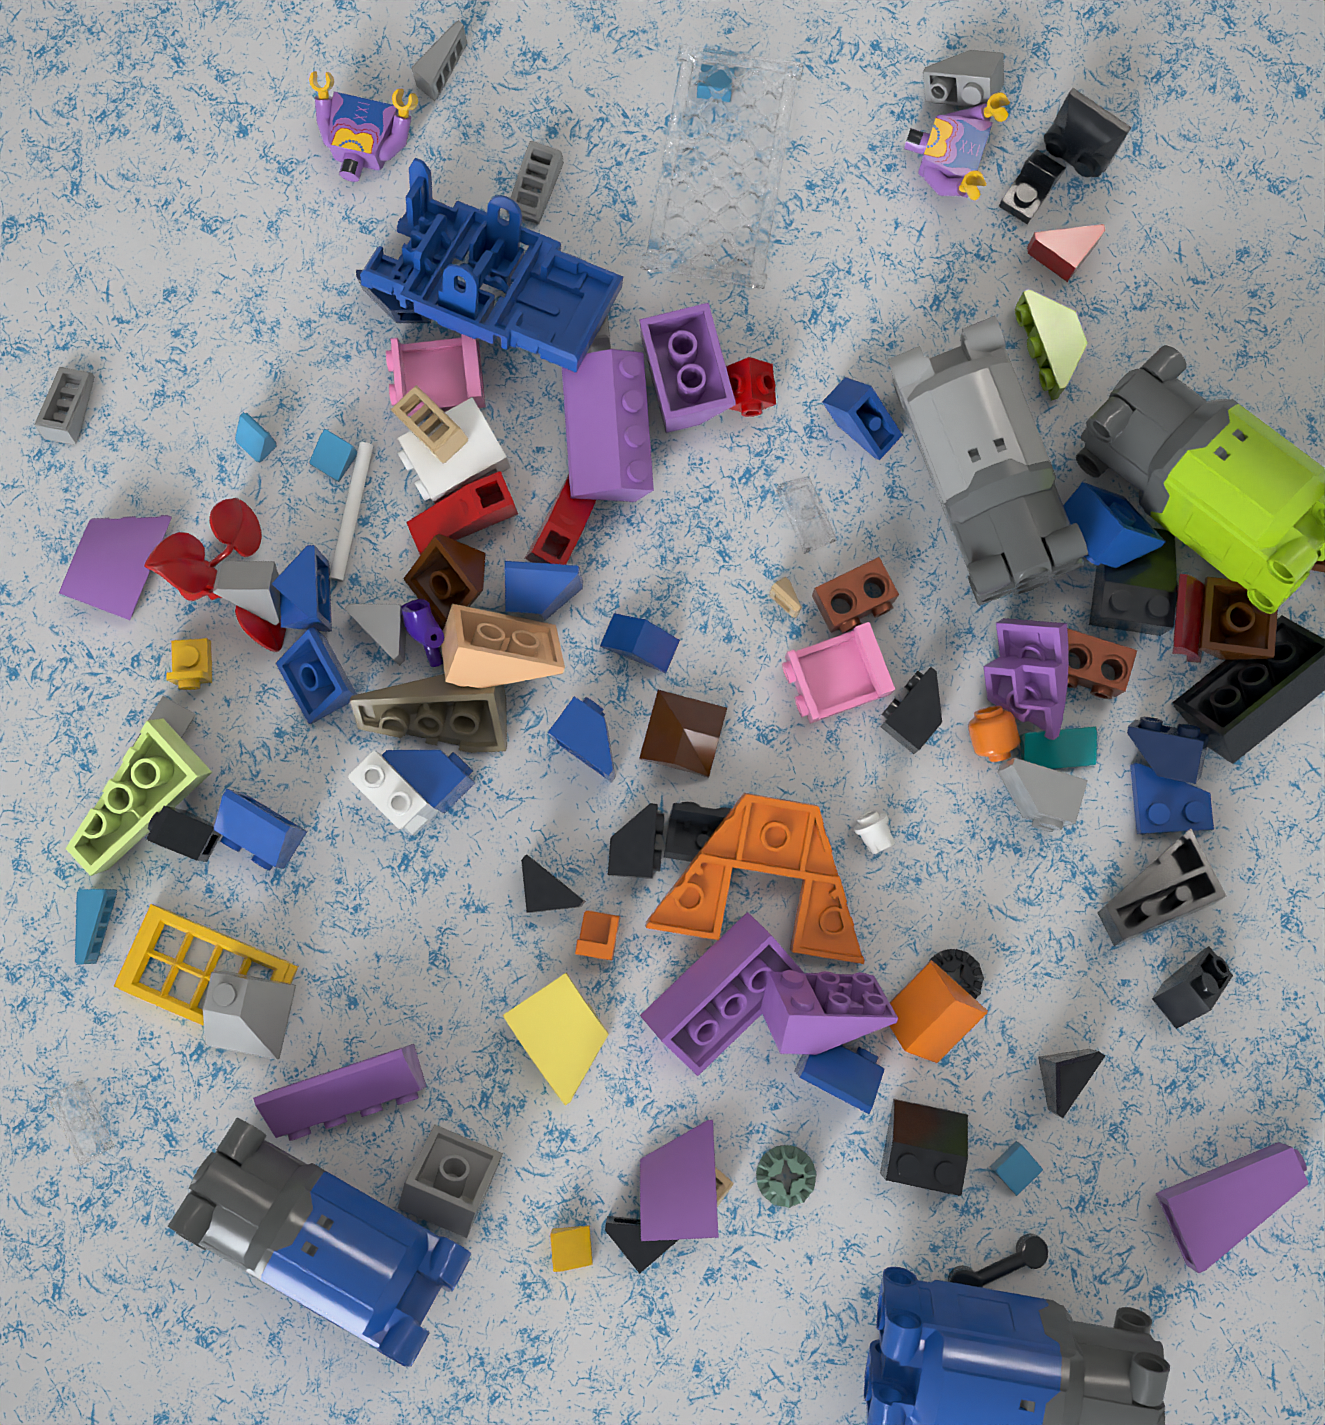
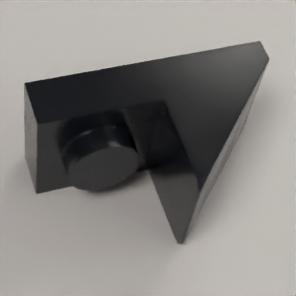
M1036 150L1025 161L1020 174L1002 198L999 207L1028 225L1066 167Z

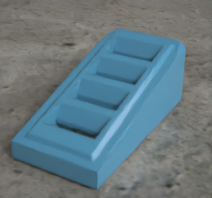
M78 889L76 896V965L97 964L117 896L116 889Z

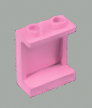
M461 334V338L401 344L398 338H390L391 350L386 351V362L388 371L394 373V384H389L392 406L397 404L417 385L444 412L473 397L478 408L486 407L478 338L473 339ZM420 402L407 416H412L424 403Z
M870 622L856 626L851 632L801 650H790L786 653V662L782 663L788 683L794 682L799 695L794 697L799 714L801 717L807 716L810 724L889 696L895 690Z

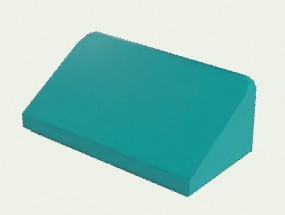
M1096 727L1061 729L1059 736L1054 740L1046 738L1044 736L1045 731L1028 732L1020 735L1021 760L1050 769L1096 765Z

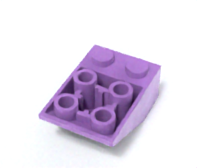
M793 970L769 972L761 1012L780 1054L817 1055L897 1023L898 1017L874 975L862 972L834 974L828 971L799 973Z

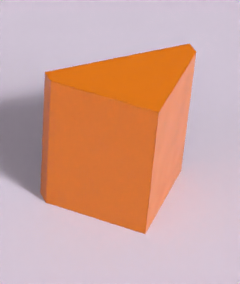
M930 960L889 1002L898 1017L897 1023L889 1026L905 1052L938 1063L988 1013V1010L936 963Z

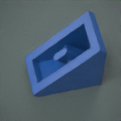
M614 613L600 647L666 674L680 640L646 619Z

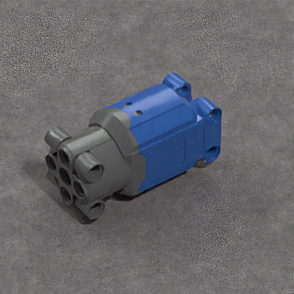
M236 1118L217 1147V1151L215 1153L211 1152L197 1170L189 1186L190 1193L187 1194L167 1227L187 1241L205 1251H211L247 1272L255 1279L371 1345L388 1358L406 1368L411 1367L430 1334L428 1330L421 1327L425 1316L441 1288L448 1292L454 1290L470 1261L471 1252L446 1237L434 1234L313 1163L306 1164L266 1141L267 1135L258 1128L240 1118Z
M887 1267L884 1269L877 1302L876 1323L877 1330H879V1339L870 1343L864 1374V1401H866L867 1425H1165V1404L1163 1399L1170 1365L1164 1359L1162 1343L1155 1341L1150 1335L1152 1319L1145 1312L1131 1307L1119 1308L1116 1311L1114 1326L1107 1327L1073 1321L1064 1305H1059L1054 1300L941 1280H934L932 1282L921 1281L917 1279L913 1272L905 1268Z

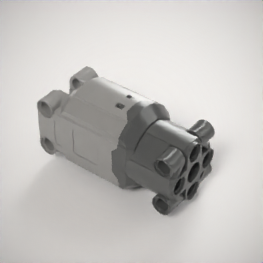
M995 315L962 328V334L960 335L961 346L929 358L928 356L924 357L920 346L888 359L898 399L906 412L950 530L953 531L969 572L967 577L978 606L1011 593L1017 595L1031 591L1048 583L1051 578L1084 567L1082 557L1088 555L1082 532L1077 523L1070 524L1055 486V472L1006 351L1005 339Z

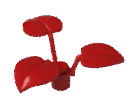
M238 498L225 499L218 502L212 508L209 516L212 532L220 542L227 544V547L210 562L204 560L205 548L199 539L189 533L178 532L162 540L153 549L144 567L163 577L168 583L178 589L180 594L188 601H196L207 595L211 600L222 598L213 593L217 570L214 567L230 555L233 549L241 556L249 557L258 550L261 544L262 532L255 513L244 501ZM236 606V617L242 629L262 647L272 652H279L283 646L286 628L281 627V617L280 622L274 625Z

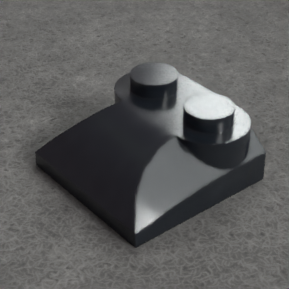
M1072 88L1052 126L1045 133L1044 142L1046 150L1052 156L1061 158L1072 165L1081 176L1087 178L1099 177L1112 163L1132 127Z

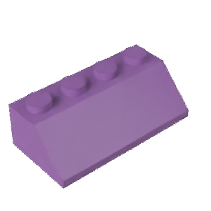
M608 349L587 353L577 373L562 367L570 498L636 502L654 491L644 353Z
M747 912L640 1016L656 1036L699 1076L762 1015L761 1005L769 972H784L786 970H793L799 973L804 972L774 937Z
M411 1044L274 1089L253 1099L255 1106L275 1138L288 1135L289 1141L311 1134V1126L324 1123L325 1129L347 1122V1114L360 1111L361 1117L382 1111L381 1103L396 1099L397 1105H401L418 1099L417 1091L427 1086L415 1045Z

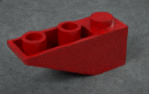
M498 471L465 485L406 523L421 555L434 536L438 534L458 540L516 516L518 512L502 473Z
M569 474L524 558L532 563L566 565L596 503V500L570 498Z

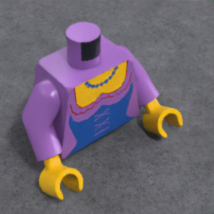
M313 71L310 74L309 82L311 87L318 91V96L315 97L316 121L324 145L330 148L335 160L342 162L339 175L345 180L358 182L363 167L374 170L382 169L385 162L391 160L407 144L411 124L409 111L417 107V95L410 93L406 106L402 101L404 89L394 91L392 95L393 105L335 91L331 97L328 91L334 86L332 74L326 72V85L321 87L317 81V71Z
M998 92L993 94L988 99L987 104H981L945 115H937L931 134L910 128L904 149L923 155L918 174L924 177V180L939 196L969 197L971 200H977L980 197L981 193L977 186L984 187L987 183L982 173L978 171L993 124V122H990V119L993 116L996 121L1003 122L1009 115L1007 110L1002 107L1010 104L1004 93Z

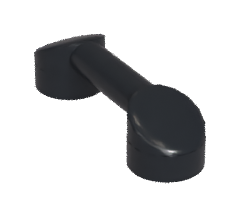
M1025 1234L1016 1243V1253L976 1272L968 1266H957L949 1273L948 1282L983 1288V1286L1025 1266L1031 1269L1041 1268L1048 1259V1246L1038 1235Z

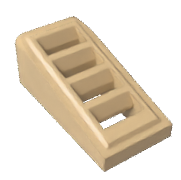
M417 385L390 409L442 463H446L468 442V438L462 429ZM420 402H423L424 405L409 418L407 415ZM432 412L433 414L418 427L417 425ZM442 422L443 425L439 429H437L430 437H428L427 435H429Z

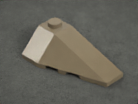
M445 674L353 695L350 698V704L359 730L402 738L405 735L425 738L426 744L437 746L439 741L459 745L460 751L469 753L500 752L507 749V711L504 685L482 689L469 686L460 687L453 683L445 682Z

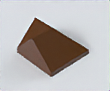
M438 534L434 536L403 578L418 599H424L430 603L431 612L442 630L445 627L452 604L470 607L483 591L486 553Z
M658 689L639 759L709 778L727 707Z

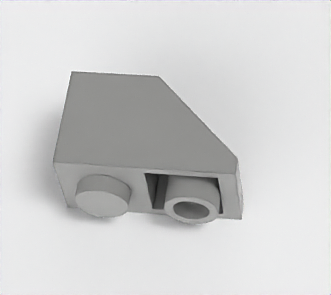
M968 50L925 67L923 70L925 102L970 107L987 104L988 99L993 94L1000 92L1004 85V53Z

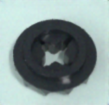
M947 949L940 951L930 959L944 972L954 973L962 965L959 977L968 985L967 987H961L974 999L981 994L984 976L980 963L968 952L958 949Z

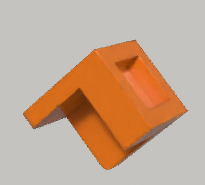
M585 911L575 954L612 961L621 916Z

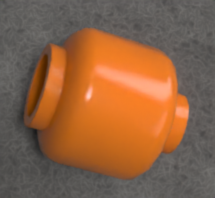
M1002 706L980 709L974 712V718L968 723L974 752L978 756L989 757L990 762H998L1010 758V751L1017 748L1020 744L1015 717L1010 711L1003 710Z

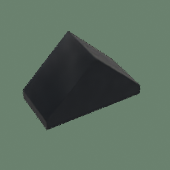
M526 854L521 862L527 913L583 906L586 902L529 855Z
M607 1216L606 1233L639 1274L678 1241H641L640 1219Z

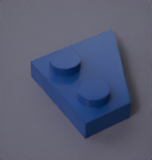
M1141 763L1130 765L1137 834L1187 832L1189 829H1192V831L1214 830L1211 794L1186 782L1159 777L1152 768Z

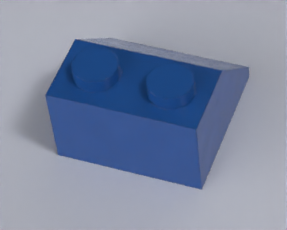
M1082 482L1063 505L1070 524L1077 523L1082 532L1088 550V555L1084 557L1094 565L1105 564L1117 568L1160 548L1165 543V540L1124 496Z
M574 696L550 728L548 734L555 743L612 783L616 775L608 726L604 717L605 714L603 713L604 709L588 697L581 701Z
M386 750L382 754L434 809L444 814L475 784L469 777L473 770L454 752L448 756L441 750Z
M226 789L222 795L213 828L214 831L223 835L220 842L237 852H240L242 848L254 854L251 859L254 863L269 871L273 866L285 869L308 832L252 797L231 789Z
M842 1044L817 1055L802 1054L794 1072L799 1078L870 1114L885 1069L876 1064L879 1058L877 1055L861 1047H858L855 1053Z

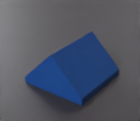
M314 627L309 628L276 662L308 724L315 723L349 704L351 696L357 695L328 640Z

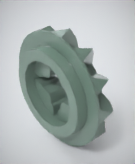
M791 1145L776 1146L767 1151L760 1159L756 1170L757 1185L761 1194L773 1205L791 1208L792 1206L804 1203L814 1191L816 1170L811 1158L800 1148ZM784 1160L787 1161V1166H789L791 1173L802 1174L797 1179L791 1180L789 1192H786L782 1181L770 1179V1177H776V1175L782 1173Z

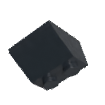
M893 1098L880 1169L882 1177L886 1181L961 1196L968 1161V1114Z

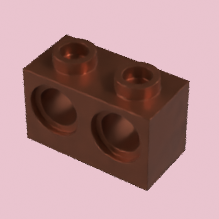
M880 557L815 587L812 593V597L831 633L838 629L842 633H846L861 625L860 619L871 613L876 618L889 612L894 608L892 603L899 596ZM868 583L876 584L881 589V596L878 598L867 596L863 586ZM834 599L845 600L849 604L850 611L845 614L835 612L831 606V601Z
M1067 628L1068 653H1074L1080 659L1079 669H1073L1068 665L1067 687L1077 688V685L1091 689L1090 694L1103 699H1112L1113 696L1117 697L1126 692L1138 650ZM1103 663L1110 665L1114 669V680H1108L1102 675L1101 666Z

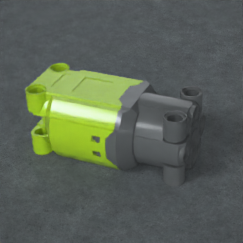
M1164 345L1140 369L1131 370L1124 375L1110 393L1109 399L1086 421V428L1081 435V440L1085 442V447L1076 455V461L1080 468L1092 477L1099 478L1110 467L1139 490V505L1146 514L1231 581L1238 582L1248 590L1247 596L1255 607L1265 613L1272 614L1307 579L1316 561L1325 560V467L1235 400L1217 399L1207 401L1180 381L1177 377L1186 369V361L1178 350Z

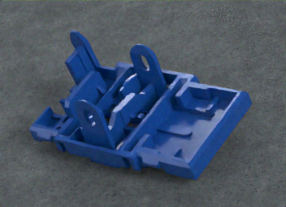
M415 158L409 167L410 190L405 196L406 212L399 219L397 225V232L411 239L408 244H403L402 254L398 260L384 255L383 247H377L360 274L361 285L395 295L396 299L400 301V307L405 309L408 308L412 301L414 302L415 313L435 320L439 325L473 339L479 338L491 344H494L497 337H500L501 348L508 350L510 346L514 348L517 346L534 354H540L541 359L577 373L622 288L623 276L571 254L561 251V243L559 241L522 227V211L518 204L507 196H494L488 203L487 212L460 201H456L452 208L434 200L432 196L431 170L424 161ZM500 208L508 211L509 221L500 218ZM520 243L529 246L525 254L524 249L520 247ZM469 251L468 264H452L454 259L463 261ZM458 276H461L466 283L459 281ZM484 283L503 291L506 296H500L494 306L495 295L480 288Z

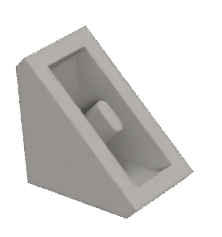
M222 561L218 566L213 593L274 625L280 622V591L272 585V582L279 576L275 561Z
M348 604L344 609L400 666L405 661L406 628L401 611L402 605Z

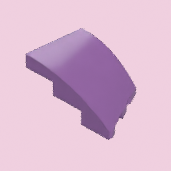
M161 515L159 517L141 518L129 516L120 519H110L109 517L91 518L73 556L59 594L130 620L151 571L144 567L145 562L153 549L164 539L172 516Z
M1003 618L996 622L1000 657L983 666L987 699L996 706H1002L1003 709L1013 713L1014 717L1021 722L1029 721L1045 731L1044 736L1046 738L1054 740L1060 733L1066 702L1069 663L1067 623Z
M713 1120L701 1123L640 1159L641 1241L719 1238Z

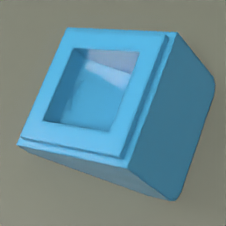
M701 64L697 85V98L730 102L735 68Z
M243 412L239 416L235 440L256 462L260 463L277 447V443L247 412Z
M324 429L318 439L309 464L340 482L356 458L357 450L350 443Z
M1017 1141L990 1166L1016 1196L1043 1171L1031 1154Z

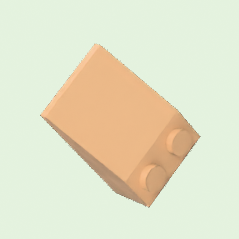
M452 604L443 629L444 641L441 644L445 682L453 683L460 687L469 686L482 689L563 674L565 665L556 625Z

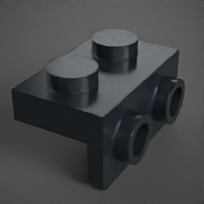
M694 802L673 803L668 818L664 858L692 862L730 812L731 808L700 807L699 804Z

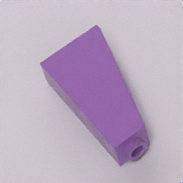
M1277 1142L1156 1193L1188 1267L1197 1273L1206 1271L1309 1184L1304 1174V1171L1307 1170L1306 1163L1297 1149Z

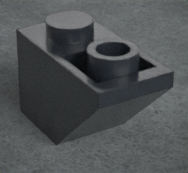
M932 667L924 674L917 671L904 686L909 691L904 699L900 702L894 698L881 714L886 720L880 727L913 754L922 748L942 723L937 671Z
M650 803L610 837L609 876L653 879V871L660 872L662 850L655 849L656 834L663 835L664 813H658V804Z
M163 806L161 812H155L148 824L150 833L146 840L196 861L207 862L221 834L213 830L214 824L186 810Z
M1208 946L1166 979L1152 1000L1177 1029L1211 1011L1233 977V974L1229 971V967L1224 959L1217 956Z

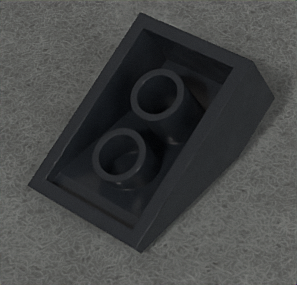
M1154 528L1165 540V543L1160 548L1117 568L1105 564L1096 565L1089 625L1157 636L1163 635L1174 627L1178 591L1175 536L1165 529Z

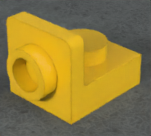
M208 638L172 640V672L166 673V680L178 685L180 690H197L201 688L202 683H212L211 640Z

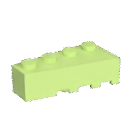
M164 718L146 721L140 731L141 735L134 746L128 749L122 759L123 763L113 779H109L102 790L104 793L94 808L90 809L65 848L90 876L109 870L149 832L148 824L155 812H161L163 806L175 808L212 773Z

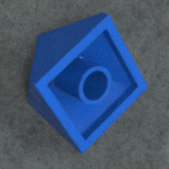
M307 545L272 582V585L280 591L281 627L308 630L314 627L322 632L332 631L330 564L315 545Z
M505 561V612L539 614L545 621L583 589V579L580 567L577 565Z

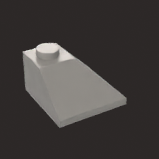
M229 971L211 972L203 1007L205 1045L277 1060L280 1059L296 985Z

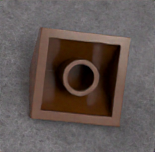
M1207 576L1204 582L1199 649L1220 660L1274 658L1278 609L1272 614L1265 613L1251 603L1247 596L1248 590L1238 582Z

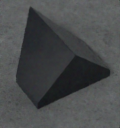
M1083 1049L1039 1056L1048 1110L1064 1118L1105 1058V1055L1097 1050Z

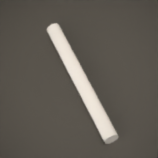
M360 442L329 576L330 579L343 582L373 451V445L367 442Z

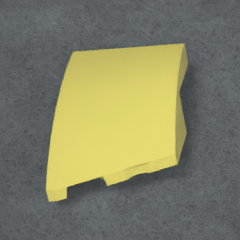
M567 973L502 1015L536 1067L565 1106L571 1102L609 1035L591 1005L585 1002Z

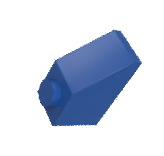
M845 377L822 401L838 427L877 460H880L903 436L870 385Z

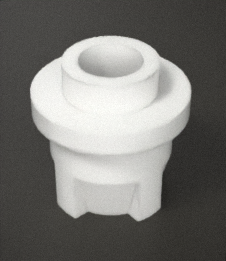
M872 810L857 818L858 824L853 830L856 835L861 836L869 852L877 854L895 844L887 824L889 818L886 813L878 814L877 810Z

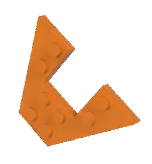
M744 792L645 923V927L648 929L719 940L733 867L799 878L803 880L791 939V952L860 964L865 962L854 930L853 919L850 916L846 903L847 899L832 856L831 845L824 829L820 808L815 804Z

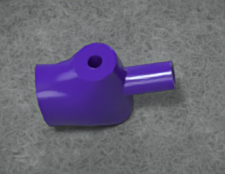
M416 599L401 606V611L407 633L414 640L423 644L430 667L440 666L443 664V658L439 646L444 641V633L431 612L430 603L424 599Z

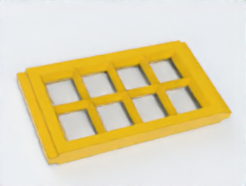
M150 904L114 987L204 1026L203 1010L198 1008V1004L223 949L244 957L238 974L247 975L253 961L274 970L270 980L291 984L299 966L162 907ZM165 924L186 933L175 959L154 950ZM194 937L215 945L204 971L183 962ZM150 957L171 965L161 991L139 983ZM179 969L201 978L190 1004L168 995Z

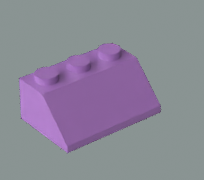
M709 302L639 319L640 337L666 433L701 425L735 405L736 402Z

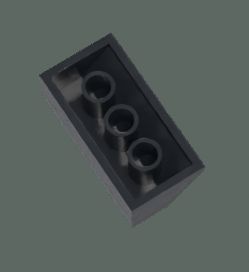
M1281 615L1277 619L1274 658L1226 659L1172 703L1189 725L1197 726L1200 728L1201 733L1209 734L1208 748L1234 764L1325 691V639Z

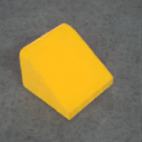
M590 1225L552 1229L550 1237L553 1272H562L593 1265Z

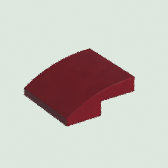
M1180 574L1172 654L1187 655L1186 662L1201 663L1202 650L1199 649L1204 584L1188 574Z

